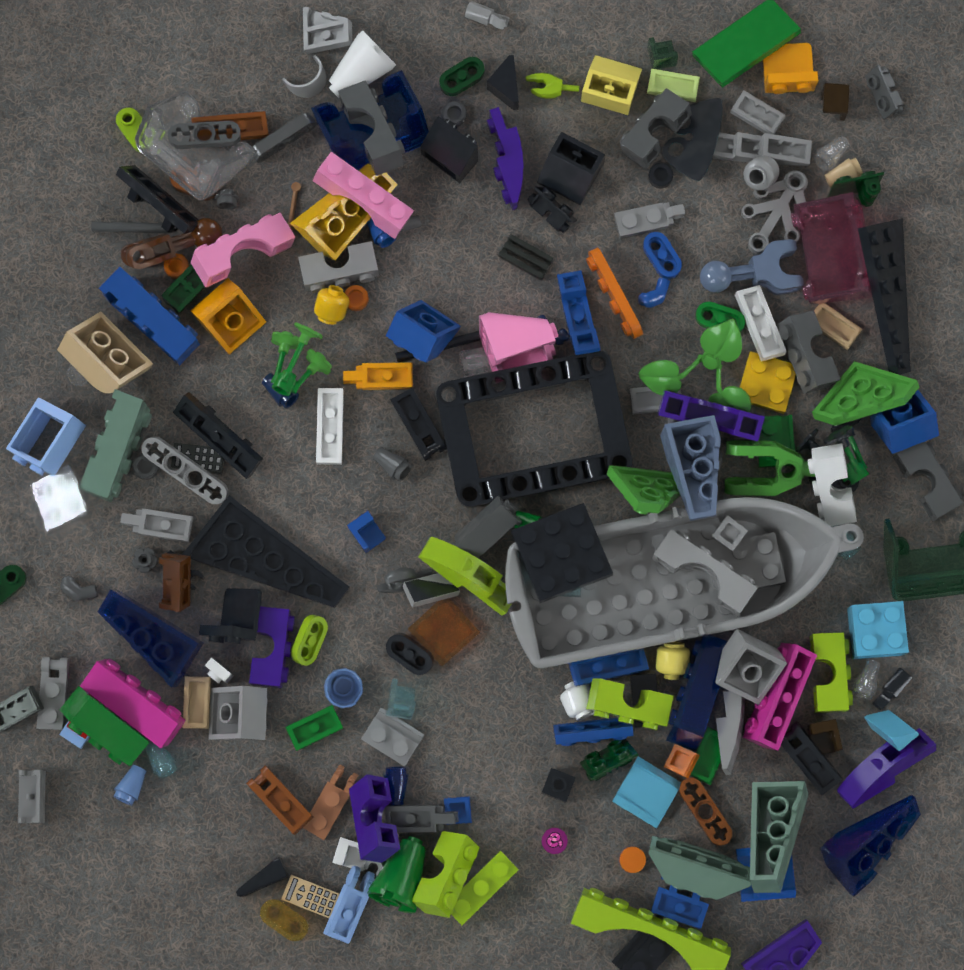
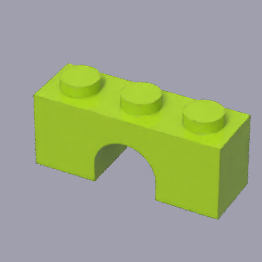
M844 632L812 634L810 636V650L817 654L815 662L828 664L833 673L832 680L828 685H816L813 687L814 713L849 711V706L853 705L852 691L848 690L847 680H851L850 664L846 665V654H849V640L844 639Z
M601 678L592 679L586 709L593 710V716L609 719L610 715L619 717L618 722L632 725L634 720L643 722L642 727L658 730V726L667 727L673 701L672 695L651 690H641L639 701L636 705L630 707L623 699L625 684Z
M442 831L432 854L444 865V868L434 878H421L412 902L426 914L450 918L480 847L468 835Z
M500 851L462 888L451 915L463 925L519 869Z

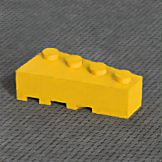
M366 164L358 170L389 193L398 185L386 172L376 176L370 164ZM328 193L290 224L318 252H323L324 256L336 261L371 216L351 199Z

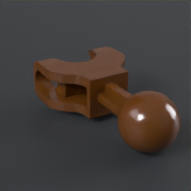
M202 218L197 221L198 225L193 232L173 237L165 233L125 245L121 249V260L125 265L135 269L153 266L176 257V251L195 245L199 247L204 244L209 246L215 243L219 237L223 236L222 228L217 221L211 218ZM136 251H139L140 258L134 261L133 255Z

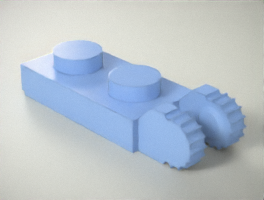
M353 866L350 869L346 878V884L342 887L323 932L327 936L348 944L368 901V888L375 877L374 873L367 871L360 883V890L356 889L355 886L361 868L358 866Z

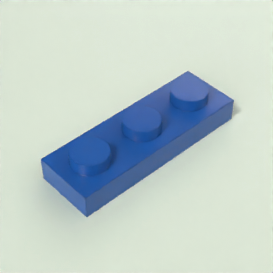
M643 648L568 663L574 686L592 684L593 678L610 680L644 672L649 669Z
M619 717L557 724L553 725L556 745L571 746L576 742L587 741L588 743H597L602 739H626L628 736H634L633 725L618 722Z

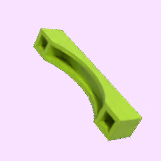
M596 888L583 889L572 916L571 924L595 934L616 929L645 932L667 942L677 950L689 964L691 970L726 969L731 957V947L725 941L718 938H713L712 940L704 937L702 932L694 928H688V930L682 928L672 919L655 917L651 911L645 908H639V910L633 908L623 899L606 897L602 891Z

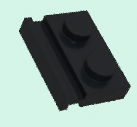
M638 931L611 962L620 970H657L674 948L654 935Z

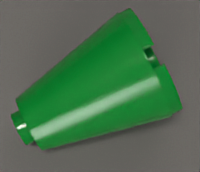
M409 836L408 839L400 841V850L389 857L368 888L367 894L371 899L389 908L390 905L399 907L398 911L412 914L416 912L418 907L412 902V898L422 878L426 848L422 846L423 842L420 839Z

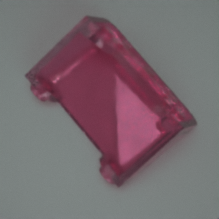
M851 192L795 204V212L791 213V219L794 228L798 227L802 234L809 278L806 281V285L803 286L805 300H809L810 304L872 297L858 228L866 227L860 199Z

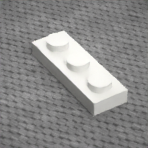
M760 285L737 291L735 298L745 318V323L761 362L784 356L787 351Z
M318 388L316 464L342 465L343 388Z

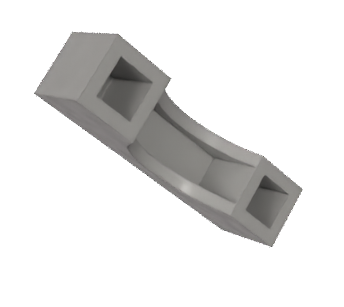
M671 529L653 554L652 559L673 574L686 567H697L707 571L717 584V603L739 617L757 590V587L754 586L755 581L745 574L740 576L732 571L733 566L722 559L720 561L714 559L711 556V551L704 546L699 545L697 547L689 542L690 538L685 533L679 530L674 532Z

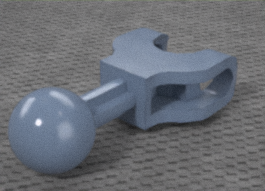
M793 239L772 241L765 247L762 254L752 256L748 262L749 265L728 267L724 262L711 261L705 264L700 272L702 286L713 293L724 291L731 282L749 279L752 280L753 286L760 285L775 295L797 292L805 286L802 276L786 274L779 266L780 259L792 256L797 250V243Z

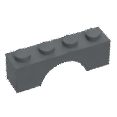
M365 80L339 90L341 106L349 123L364 124L374 129L372 135L364 142L367 159L375 175L378 176L404 166L402 155L405 154L404 146L401 140L396 141V132L391 122L387 124L386 120L388 117L383 105L378 106L379 99L375 89H370Z

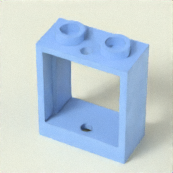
M38 397L6 449L14 454L12 459L19 464L26 466L29 463L31 464L29 468L37 474L43 476L45 472L54 477L86 425L72 414ZM52 418L63 424L41 461L28 454Z

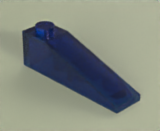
M910 795L839 831L820 847L826 866L853 897L875 878L877 872L873 869L882 858L885 860L889 859L892 854L890 849L896 839L902 840L921 815L915 796Z

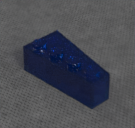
M705 635L701 641H695L691 652L692 655H695L692 664L688 662L683 677L687 678L684 687L680 686L676 696V701H679L676 710H672L668 724L671 727L666 741L693 751L697 749L704 736L720 687L716 684V677L722 649L728 641L712 635Z

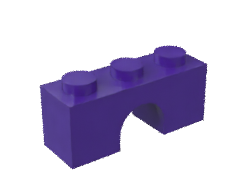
M260 606L257 634L272 637L274 640V650L266 658L252 657L249 684L253 686L282 688L283 683L288 682L289 668L285 667L286 657H291L292 642H288L289 631L293 632L295 626V616H291L289 609Z
M367 774L349 788L360 860L382 863L400 850L396 825L382 823L383 810L392 802L388 778Z

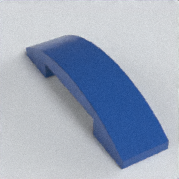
M582 270L557 274L564 315L575 355L600 351L596 328L593 325L586 296Z

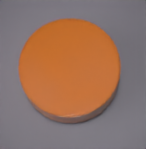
M175 253L176 257L164 261V270L172 279H177L189 267L188 260L182 254Z
M353 285L344 292L349 297L348 308L350 310L360 311L367 306L369 296L364 287Z
M628 847L621 852L619 862L622 869L626 872L637 873L644 868L646 857L641 849Z

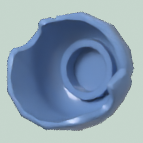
M350 669L334 670L325 680V697L332 705L339 708L352 707L356 705L363 693L362 680L355 671Z

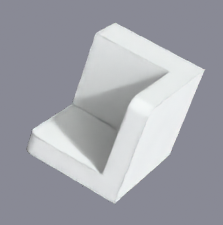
M340 837L332 863L349 868L358 866L361 868V871H364L366 860H360L358 842Z

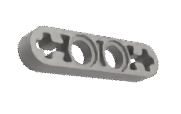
M152 436L143 442L141 451L148 460L207 502L220 504L227 498L228 487L224 482L158 436ZM157 442L159 444L157 447L159 451L164 453L167 449L170 452L161 462L159 458L162 455L158 452L151 454L148 443L153 444ZM171 456L180 458L182 462L180 469L173 470L169 467L168 459ZM191 471L201 473L202 482L200 484L194 485L189 481ZM210 479L212 482L208 485L213 489L220 487V494L223 496L222 498L220 496L213 498L211 496L213 492L209 488H206L204 492L200 488Z

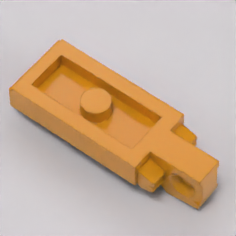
M362 363V365L356 366V371H343V384H356V389L363 390L413 388V363Z

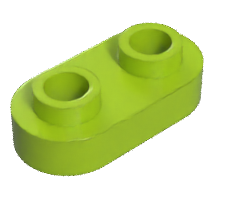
M123 108L117 113L116 124L134 150L140 153L152 150L156 142L155 136L140 114L133 108ZM127 116L132 117L130 122H124V119ZM145 135L146 139L138 141L139 136Z
M309 615L303 620L291 649V657L294 662L308 666L316 660L328 630L327 622L323 617Z

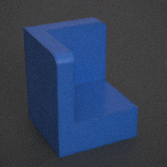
M368 511L347 525L349 531L365 553L386 539Z

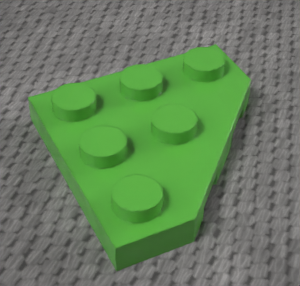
M854 361L842 375L841 380L832 387L812 411L814 419L836 426L906 405L920 387L918 380Z
M609 465L608 477L637 513L644 515L648 513L659 514L680 497L672 472Z

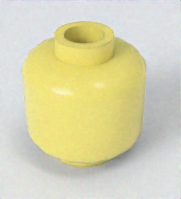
M678 641L670 642L657 649L656 670L664 674L665 679L679 680L680 675L688 673L690 650L684 647V643Z

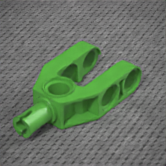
M731 440L726 442V455L748 456V458H754V456H773L774 459H777L775 478H726L724 487L726 494L776 496L800 485L804 476L816 477L815 474H810L808 461H804L800 453L776 441ZM786 464L794 465V469L790 473H783L781 470Z

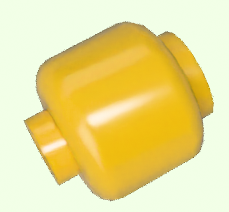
M330 285L328 288H323L317 294L314 313L318 316L319 321L334 325L345 318L349 297L339 286Z

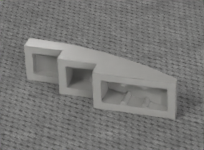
M719 132L712 158L750 162L757 156L766 155L772 157L778 165L809 166L812 141L769 133L759 136L737 132L735 135Z
M731 691L723 692L726 717L716 718L722 770L725 775H731L743 732L746 698Z

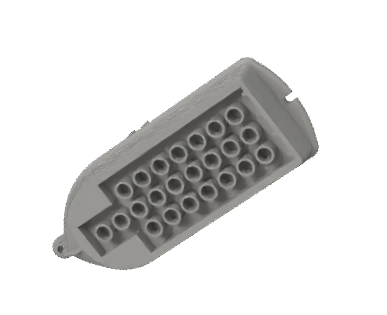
M742 497L718 500L716 516L690 521L685 508L672 507L670 511L660 512L659 514L650 513L645 516L594 526L613 571V576L543 603H539L521 555L514 542L507 552L505 572L507 604L518 602L521 605L519 611L509 613L517 638L531 664L537 668H548L748 627L770 620L791 609L811 593L825 577L838 553L857 549L862 544L864 535L861 528L855 524L832 527L806 510L772 499ZM726 515L748 530L734 551H731L712 537V534ZM671 529L674 532L679 530L685 533L690 538L689 542L697 547L699 545L704 546L711 551V556L717 561L722 559L733 566L732 571L740 576L745 574L755 581L754 586L757 587V590L739 617L717 603V584L707 571L697 567H686L673 574L652 559L653 554ZM846 534H853L854 541H849Z

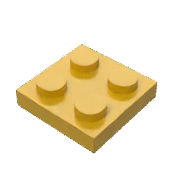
M750 351L739 388H742L749 395L751 405L785 414L796 373L790 362L776 358L761 362L758 353Z

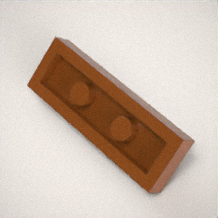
M265 111L191 118V123L233 121L240 127V140L262 139L269 135ZM229 128L227 129V133L224 134H226L227 138L230 139L232 138V134L235 133H233L232 129ZM202 129L198 132L197 137L202 141H207L211 138L212 133L208 129ZM215 129L216 140H220L218 135L219 131L218 129Z

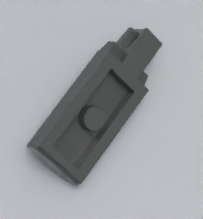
M438 804L387 805L385 807L386 823L396 825L397 832H437L444 830L445 824H456V822H459L458 811H444V806H438Z

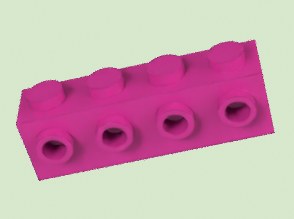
M782 642L777 649L786 660L787 665L760 704L754 703L755 708L751 718L745 724V732L742 737L763 748L779 751L817 657V654L797 644Z
M111 659L97 661L80 687L159 748L168 746L186 721L181 717V712L171 705L167 706L164 704L156 692L152 690L147 691L140 685V680L135 676L127 675L121 671V666Z

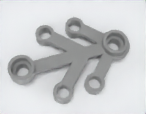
M797 170L788 172L782 181L775 182L772 186L765 189L766 193L764 195H759L757 190L753 191L755 198L759 200L765 199L770 193L784 191L780 199L743 206L741 216L745 220H751L758 214L771 212L761 231L754 233L748 241V248L752 253H763L765 247L769 244L768 237L780 217L786 232L784 240H788L787 235L789 233H794L796 235L795 241L796 243L798 242L800 234L795 229L789 202L794 196L798 208L797 221L800 224L809 223L812 218V212L807 207L803 193L808 185V180L804 173ZM797 180L799 182V186L793 187L791 185V181ZM750 208L753 210V214L748 216L744 210ZM800 213H807L809 218L806 220L801 219ZM760 241L762 248H755L753 243Z

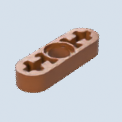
M696 778L683 780L679 787V794L709 840L718 846L729 843L732 838V829L701 782ZM688 782L690 785H697L698 788L695 790V793L699 798L702 794L706 798L696 803L694 807L690 803L695 801L694 797L691 794L686 795L684 793L687 789L685 784ZM702 804L710 805L713 810V814L709 819H702L698 814V808ZM717 816L720 822H716V825L719 829L725 828L727 831L724 834L726 838L724 841L713 837L716 833L713 826H710L709 829L705 826V824L714 821Z

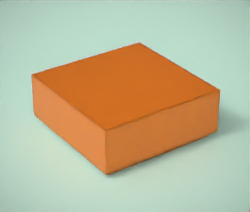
M674 744L664 767L688 779L699 755Z

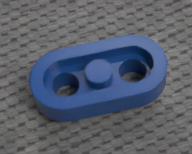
M660 232L648 234L644 239L643 250L659 276L665 279L677 277L681 271L682 262L667 237ZM658 243L660 248L653 250L651 244ZM669 263L673 266V269L667 271L664 265Z

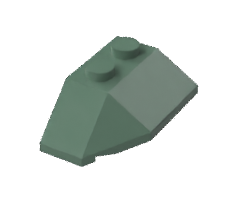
M652 836L648 854L665 883L672 885L676 889H685L697 893L703 898L718 900L751 886L749 866H744L728 856L676 839L659 838L657 836Z

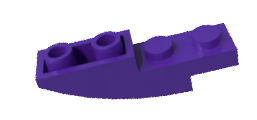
M497 107L489 110L490 119L486 120L490 133H495L498 141L494 142L498 156H501L496 158L497 167H494L493 170L497 182L502 181L504 190H501L505 204L510 203L512 210H515L520 201L523 185L522 146L517 127L507 129L500 109Z
M920 728L916 730L919 735L900 751L886 742L851 772L838 787L837 793L854 809L893 785L896 775L937 751L936 744Z

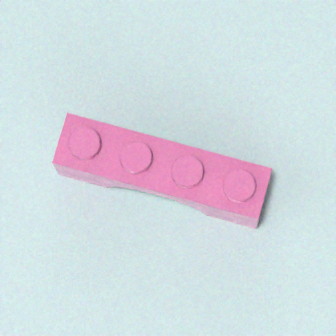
M330 152L314 176L313 182L330 194L347 197L360 205L371 216L374 225L394 239L414 212L409 206L333 152Z
M281 213L274 216L268 214L252 226L250 224L244 225L233 235L225 234L209 246L207 244L199 246L194 251L191 264L204 286L209 287L228 277L231 269L230 258L236 252L243 249H256L272 257L292 247L295 235Z

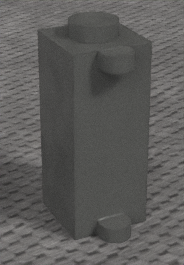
M497 496L454 536L456 546L482 560L481 556L515 524L519 526L522 523V520L516 515L517 508L508 499L504 502Z

